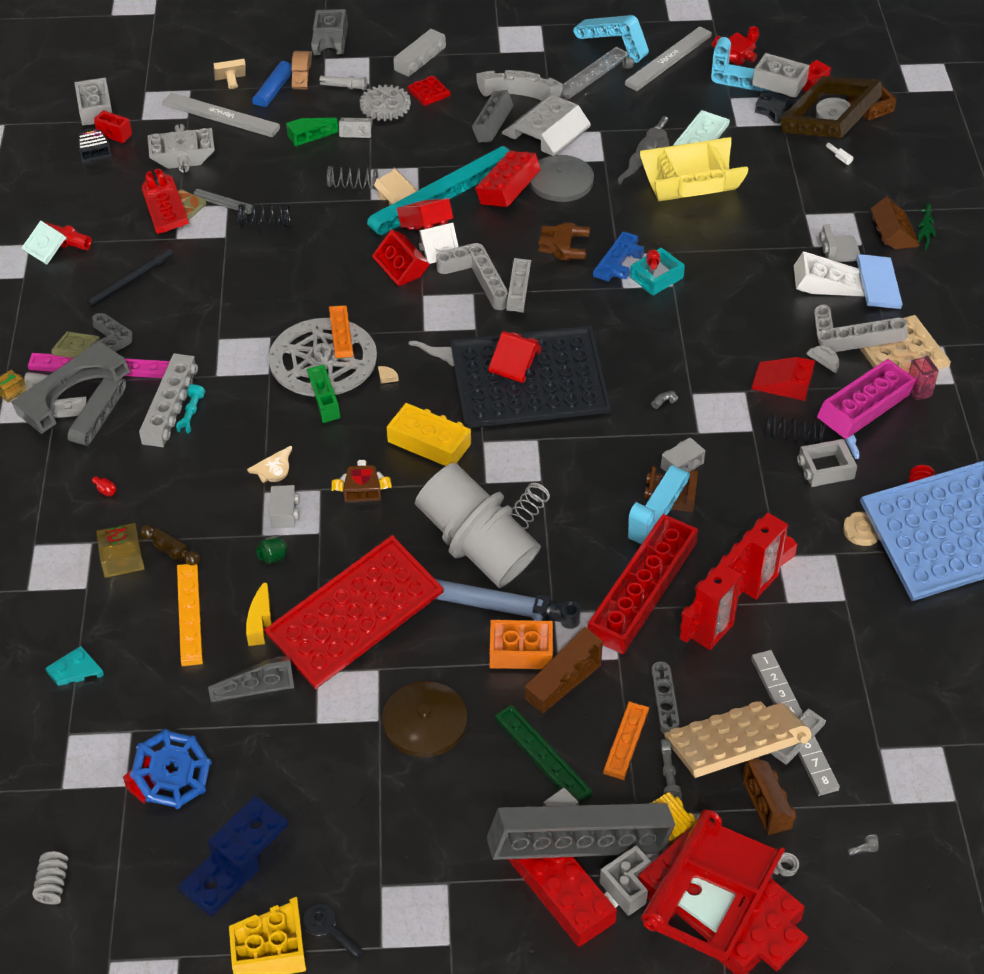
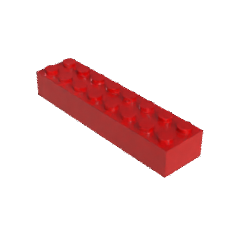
M662 514L588 622V630L603 641V646L620 654L625 653L695 547L698 534L697 528Z

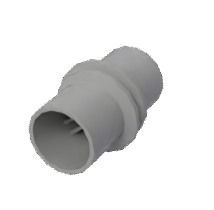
M451 463L441 469L426 483L416 497L415 505L443 532V541L450 545L449 553L454 558L467 556L498 588L504 587L531 563L541 546L511 517L513 509L509 505L503 508L500 506L504 499L501 492L494 493L491 496L488 495L457 463Z

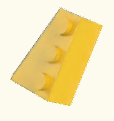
M297 897L290 899V903L281 907L276 905L270 908V911L260 916L253 915L229 926L233 974H291L306 971Z

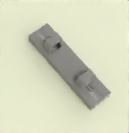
M514 258L506 311L524 312L531 260Z

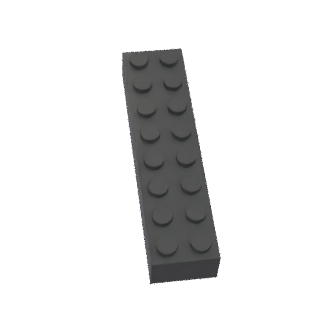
M667 803L503 807L497 809L486 838L493 860L622 855L636 845L644 854H661L675 827V822Z

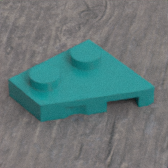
M82 646L46 667L48 675L58 686L70 682L84 681V677L97 675V678L104 676L103 670Z

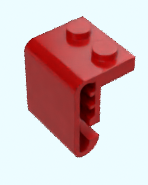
M503 331L488 371L524 383L527 378L525 376L526 370L530 369L535 353L540 354L542 347L535 339H527L521 337L520 334Z

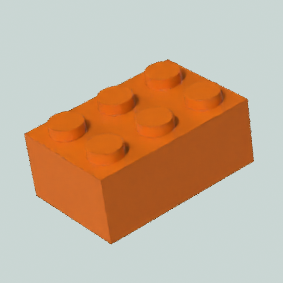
M491 620L490 668L543 669L552 660L553 621Z

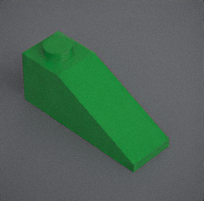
M300 118L286 123L287 136L295 146L337 133L338 120L337 118Z
M325 365L308 368V377L322 422L340 419L339 405Z

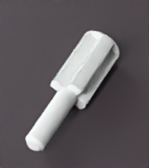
M830 143L826 144L827 148L836 153L835 157L845 164L849 165L853 161V156L840 148L838 150Z

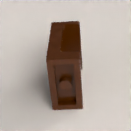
M652 466V472L647 474L646 484L650 486L645 487L644 498L648 499V501L664 477L663 474H656V467ZM690 471V478L671 510L693 512L698 471Z

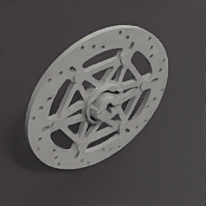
M330 318L311 319L293 325L277 337L269 352V366L275 379L285 388L298 394L314 396L311 383L300 381L297 378L300 376L309 378L308 368L324 364L325 368L329 369L328 377L334 394L338 395L352 390L370 376L377 360L375 343L364 329L349 322L352 345L354 343L360 344L363 351V359H355L354 353L353 357L335 358L333 343L328 344L326 338L333 340L332 334L323 332V330H331ZM305 333H313L295 345L290 344L294 339ZM320 338L323 343L317 344V340ZM313 340V347L304 346ZM284 353L291 354L294 368L290 371H287L284 367ZM296 356L305 360L297 365ZM307 364H310V365H311V366H309V367H306V368L302 369V368L305 367ZM333 366L343 367L333 373ZM356 369L349 377L338 382L333 381V379L346 371Z

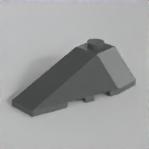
M278 656L265 660L209 686L208 691L211 702L294 688L290 657Z

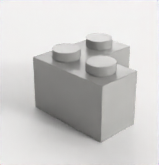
M637 845L603 867L600 872V884L628 916L647 902L648 890L638 880V876L651 864V861Z

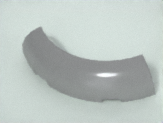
M505 70L504 73H495V71L477 73L478 88L484 97L492 95L494 91L508 90L509 94L528 96L542 101L552 94L559 97L563 89L562 83L552 78L548 80L540 78L539 74Z

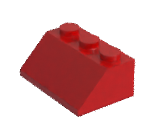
M392 229L372 255L398 286L420 278L430 265L427 259L405 235Z

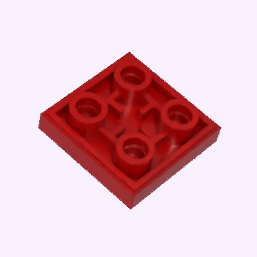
M429 76L408 86V91L423 106L450 96V91L435 76Z

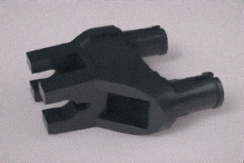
M762 90L760 94L761 99H758L756 102L758 106L755 109V113L765 115L772 122L780 124L781 117L786 113L788 106L794 105L802 96L790 97L782 93Z

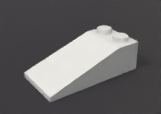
M804 251L794 264L796 289L802 292L865 296L858 268Z

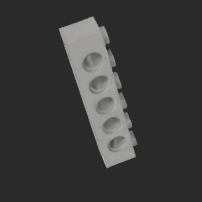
M173 353L139 431L142 444L164 447L166 440H169L171 428L176 424V416L180 414L182 402L187 398L189 385L192 384L193 376L198 371V365L195 363L194 356Z

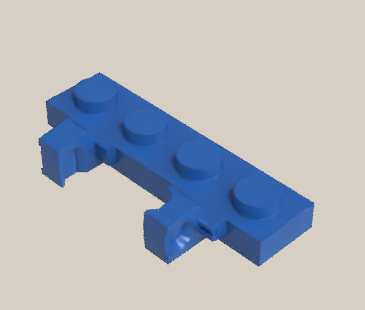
M622 232L593 271V277L609 281L612 276L627 279L630 269L622 265L623 261L627 256L630 257L631 255L633 258L642 259L644 256V247L637 245L638 236Z

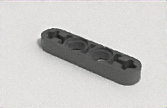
M659 661L652 666L651 678L659 728L664 734L673 728H679V717L670 666L665 662ZM658 670H662L664 673L663 679H660V672ZM660 686H666L669 688V691L663 693L660 692L658 688ZM668 703L672 706V709L664 710L661 708V705ZM668 717H670L672 727H668V724H666Z

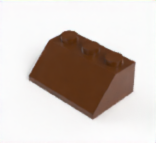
M886 196L871 208L872 218L878 226L876 228L882 234L881 240L886 246L890 245L893 249H903L920 245L906 212Z
M757 758L747 760L745 762L742 782L767 836L792 829L796 813L794 808L789 806L787 802L786 792L778 783L776 771L772 770L766 761Z

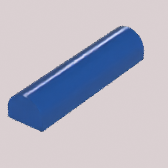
M279 62L253 97L252 103L254 105L267 107L292 74V66L288 62Z

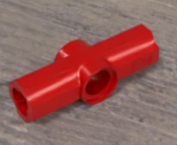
M45 222V224L66 237L61 244L62 247L71 245L83 250L90 248L92 242L90 236L76 232L69 225L63 228Z

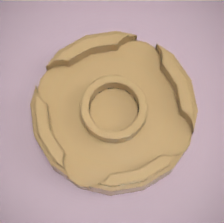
M855 512L845 519L843 532L845 537L852 543L870 546L880 540L866 512Z

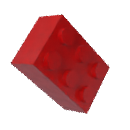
M449 198L423 200L397 208L401 228L407 227L408 230L432 228L436 224H446L449 219L453 218Z

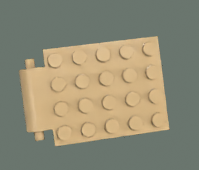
M752 702L749 706L734 708L727 713L713 715L703 721H694L690 725L673 728L669 732L664 733L665 739L670 740L673 751L695 778L793 746L800 742L806 744L811 739L810 729L787 705L779 703L766 707L762 702Z

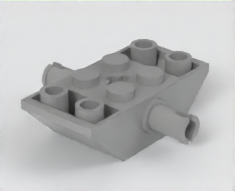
M180 124V129L179 125L175 126V132L148 135L149 157L168 169L179 168V171L184 172L183 168H185V172H187L189 166L201 165L215 151L212 128L185 131V126Z

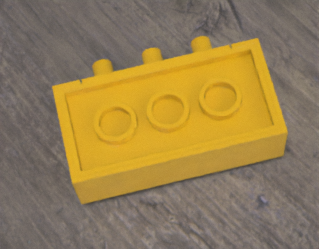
M405 403L388 424L387 438L391 444L447 466L451 463H457L471 445V429L464 427L461 422L455 423L447 420L444 415L437 416L432 414L429 409L423 410Z

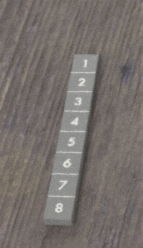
M772 650L753 654L751 660L773 704L783 703L787 705L800 718L803 712ZM814 736L798 752V755L818 796L839 791L840 786Z

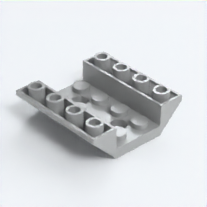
M552 94L502 131V134L516 139L521 134L526 133L541 140V151L555 156L587 130L591 123L579 105Z

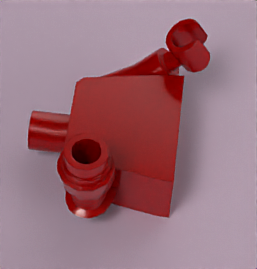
M757 27L749 28L747 38L739 33H735L728 38L731 41L729 62L741 65L747 60L751 62L756 60L757 54L753 50L756 48L755 43L759 37V29ZM717 36L712 41V47H716L718 39L721 38L720 36Z

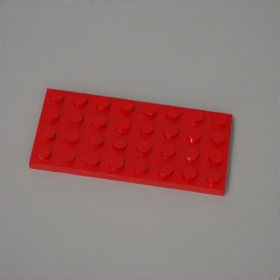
M392 535L265 628L264 631L285 656L290 657V662L316 690L444 593V588Z

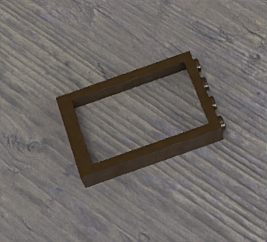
M822 76L781 117L782 133L842 138L882 96L881 81ZM823 94L859 96L837 120L801 117Z

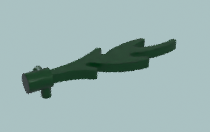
M926 204L925 209H921V212H925V217L918 225V229L922 228L918 235V242L924 237L926 239L925 249L929 246V234L935 237V229L932 225L934 220L930 215V204Z

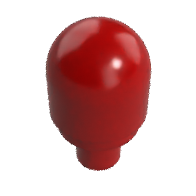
M650 250L646 255L647 264L652 270L657 269L660 263V253L657 250Z
M93 477L92 483L96 485V489L105 496L115 494L116 485L107 478Z

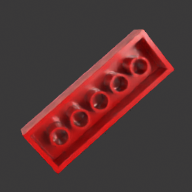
M573 857L508 859L578 947L615 924L617 909Z

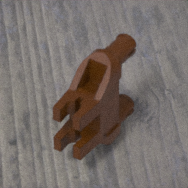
M570 222L562 223L558 226H542L539 252L552 253L558 259L565 261L570 259L585 260L586 249L571 248V242L574 236L589 238L590 227L575 226L574 223Z

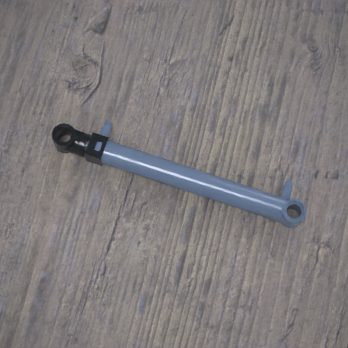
M435 579L444 588V593L438 596L437 600L531 617L532 621H557L567 629L576 628L580 624L581 607L575 601H566L563 604L555 601L551 603V596L537 594L536 598Z

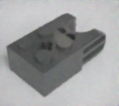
M346 9L316 10L311 43L313 55H321V52L326 48H334L336 55L344 54L348 29Z

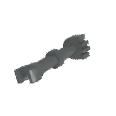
M663 739L661 740L660 751L664 763L663 775L666 776L667 782L663 795L670 792L674 797H678L681 800V788L675 783L674 775L676 774V769L672 764L670 740Z

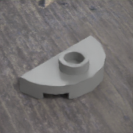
M821 345L811 348L806 353L831 371L837 372L839 358L832 348Z

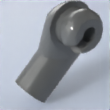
M670 390L659 394L651 402L652 407L658 409L666 400L674 403L678 400L676 392Z

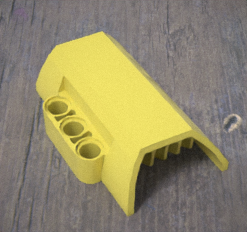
M731 137L640 151L645 172L658 202L738 188L748 173V167L729 169Z

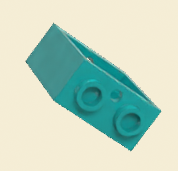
M663 248L657 250L660 253V263L668 268L669 271L656 278L647 271L650 269V266L647 264L646 256L633 263L630 269V278L653 296L684 277L685 265Z

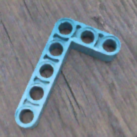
M633 15L585 19L574 28L575 36L580 39L622 35L628 55L634 59L635 63L642 60L649 52L639 21Z
M726 37L719 38L714 49L712 80L718 84L750 90L771 91L752 85L754 69L729 64L731 41Z
M671 465L646 506L638 502L633 505L629 514V539L642 545L662 514L667 515L688 482L689 472Z

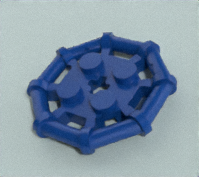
M162 729V732L143 743H138L130 778L134 779L145 796L146 802L159 803L180 809L188 801L206 792L205 786L212 761L208 759L196 740L197 737ZM170 740L179 743H184L185 746L178 747L170 745ZM163 741L164 747L156 752L151 749ZM190 747L198 758L197 761H194L188 755ZM146 755L151 758L149 768L142 769L144 756ZM170 763H173L174 768H177V771L169 773L166 769V766H169ZM194 768H200L198 781L192 778ZM143 776H150L151 782L155 784L152 790L144 780ZM187 784L193 788L180 796L179 790ZM159 789L172 791L173 797L160 795L157 792Z

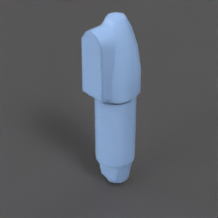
M853 434L845 439L853 457L859 459V450L855 444L856 438Z

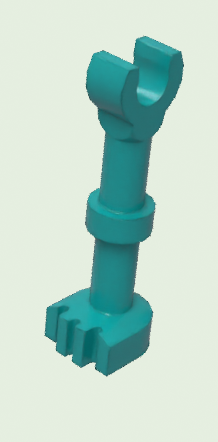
M189 385L187 393L191 400L186 405L184 418L176 424L177 432H180L183 427H186V433L189 434L191 432L190 420L192 415L196 413L198 400L202 399L206 392L202 386Z

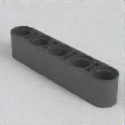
M103 378L68 432V440L70 442L86 446L91 443L126 388L125 379L121 378L115 382Z

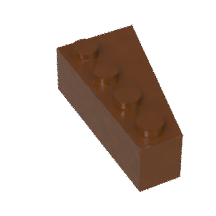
M584 627L526 684L525 699L542 714L601 666L603 641Z

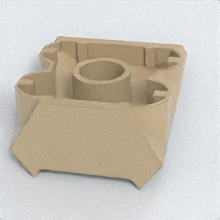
M395 168L380 179L377 178L374 184L378 189V198L389 200V205L418 191Z

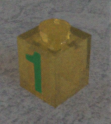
M12 370L0 376V397L7 403L25 392L23 377L20 374L17 375Z

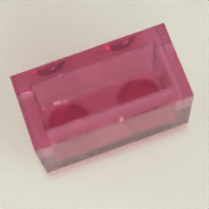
M929 356L911 361L909 374L917 380L910 393L915 400L926 399L933 395L939 370Z

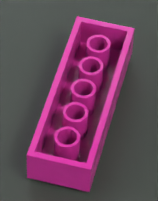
M886 359L826 399L817 418L840 436L847 439L909 396L917 379L891 360Z

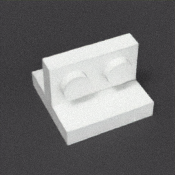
M453 223L419 230L422 243H419V248L424 251L425 258L430 264L436 262L437 253L458 247Z

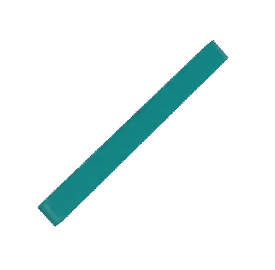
M502 146L371 215L368 218L367 225L378 235L386 234L391 229L393 230L400 226L397 213L398 207L423 200L451 199L479 184L510 150Z

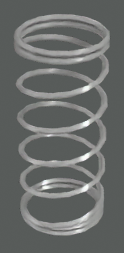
M530 483L525 489V493L520 496V500L515 503V507L512 509H515L517 514L511 515L518 516L526 522L527 527H522L523 529L529 527L528 522H533V515H538L539 513L538 508H543L544 502L549 500L550 494L548 490L539 483ZM530 488H539L546 493L547 499L542 500L539 496L532 494ZM527 494H529L534 500L542 502V506L539 507L536 506L534 503L530 502L527 498ZM523 495L526 496L527 500H521ZM521 501L529 502L536 507L537 513L534 514L524 508ZM520 502L522 507H516L517 503ZM516 508L524 509L532 516V520L524 519L519 515Z

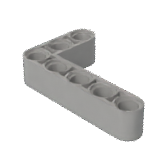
M473 243L437 253L436 267L439 273L448 274L472 268L492 307L496 310L506 308L508 299L507 289L481 244Z
M819 305L814 311L819 346H827L835 352L902 342L908 338L907 322L904 318H893L833 328L831 310L828 305Z

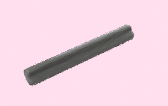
M201 189L194 191V195L205 199L206 202L238 211L239 204H243V207L246 204V214L253 212V205Z

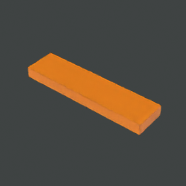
M330 306L329 314L335 358L353 357L347 306Z
M628 702L603 774L622 780L625 779L648 715L649 707Z

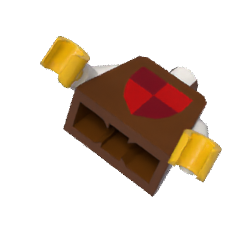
M359 460L356 462V466L348 467L347 473L343 474L340 479L332 480L331 491H344L345 502L380 501V490L388 487L392 488L390 477H384L380 472H376L375 466L367 465V461Z

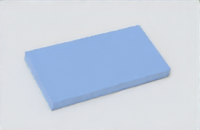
M858 254L856 260L867 306L901 309L903 304L891 258Z

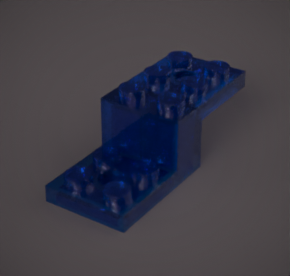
M255 795L208 840L211 855L178 886L179 891L212 917L260 870L257 855L289 825L288 820ZM254 822L262 823V826L258 829L250 827ZM209 882L217 883L214 889L205 888Z

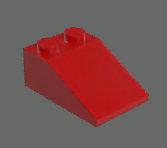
M793 357L759 362L752 389L806 401L815 361Z

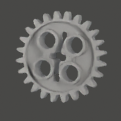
M386 84L384 87L378 85V88L373 86V90L367 89V92H363V96L360 99V107L363 114H366L367 117L371 116L373 119L377 118L378 121L381 119L392 121V118L398 119V116L403 117V113L407 114V110H410L411 106L410 95H408L407 91L404 92L403 88L399 90V86L393 88V85L387 87Z

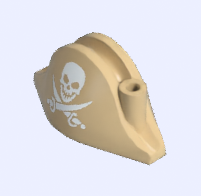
M289 446L250 467L247 471L251 474H258L262 483L283 480L289 472L288 457L292 447Z

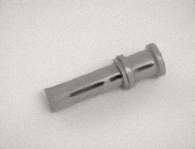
M320 76L321 86L348 87L350 90L362 89V91L367 89V77Z

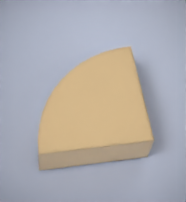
M378 366L381 383L399 381L396 371L389 367Z

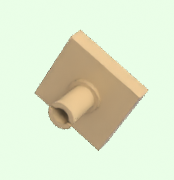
M239 59L214 63L215 80L227 79L229 89L237 88L236 77L245 76V60Z

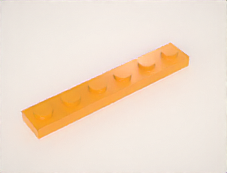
M177 565L182 666L203 664L198 565Z

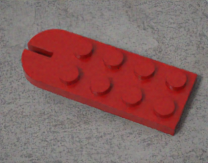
M155 168L154 171L159 185H156L152 172L148 171L145 175L146 181L142 185V191L157 234L189 224L173 178L170 175L164 174L161 169Z

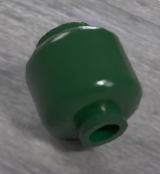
M278 536L262 539L256 547L258 558L266 564L283 560L285 552H287L286 543Z

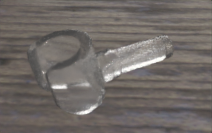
M877 835L865 837L866 844L848 850L849 854L853 855L866 850L876 852L879 847Z

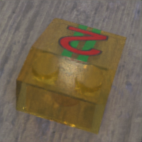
M135 523L96 531L100 561L105 578L144 569Z

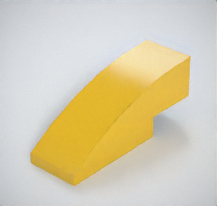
M263 583L257 591L248 612L246 623L248 646L265 644L264 628L271 625L267 583Z

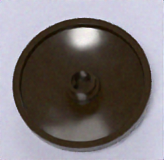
M430 681L411 683L398 689L386 702L382 714L384 733L388 741L405 754L415 757L437 756L452 749L464 736L467 728V709L458 693L446 685Z

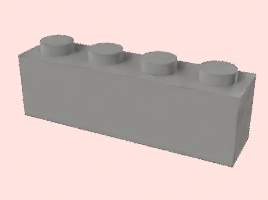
M433 29L428 30L394 57V70L408 77L446 48L445 34Z

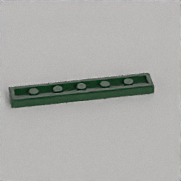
M512 704L495 715V720L559 790L565 788L579 804L592 796L593 791Z

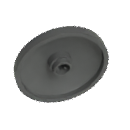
M568 155L548 156L538 161L541 170L529 183L531 189L544 199L557 202L573 201L585 196L591 190L594 182V173L592 168L579 158Z

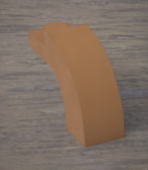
M294 51L292 58V89H308L309 68H311L312 58L311 51Z

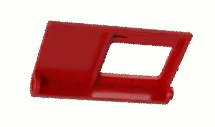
M703 810L641 917L644 926L651 931L662 933L713 958L722 961L727 960L785 849H774L722 826V819L717 813L711 810ZM710 817L713 818L715 822H711ZM694 878L704 880L735 895L711 942L700 940L668 924Z

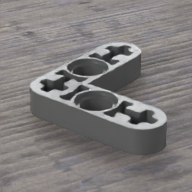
M97 313L93 315V327L106 335L105 338L99 340L116 352L132 343V331L106 314Z

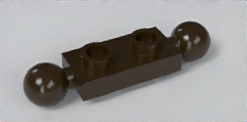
M146 524L140 529V535L143 539H153V545L158 550L168 553L173 559H178L191 566L200 562L198 552L193 550L187 551L185 544L160 529H155L150 524Z

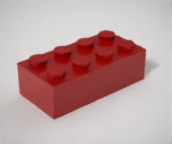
M507 152L476 186L475 189L480 204L508 207L541 170L536 153Z

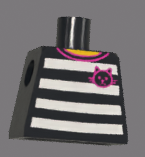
M86 129L84 133L78 135V146L82 163L112 157L110 144L101 130L93 131L92 129Z

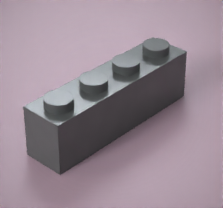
M508 90L494 91L472 125L478 143L493 141L514 105Z

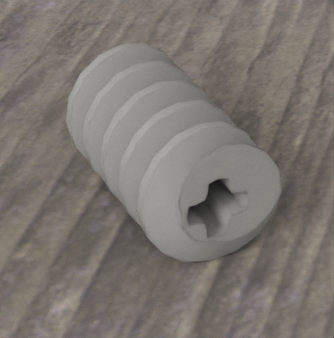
M53 851L46 852L40 856L37 867L38 872L32 892L33 897L37 901L50 905L61 902L59 895L63 893L61 887L64 886L63 879L66 876L64 871L67 869L65 862L69 860L66 855Z

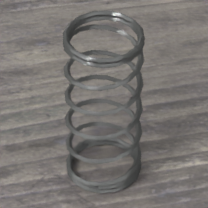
M329 166L327 169V186L330 188L332 186V182L335 188H337L339 186L340 179L343 187L346 188L349 183V178L352 188H355L359 178V184L362 189L365 187L367 180L370 189H377L374 186L376 179L378 178L377 168H374L373 170L372 188L370 187L368 168L366 170V178L363 187L361 186L360 181V168H358L357 179L354 187L352 184L350 167L346 186H344L342 167H340V176L337 186L334 182L333 166Z

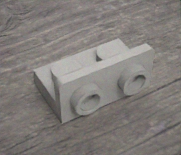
M341 118L339 121V136L370 138L373 118Z

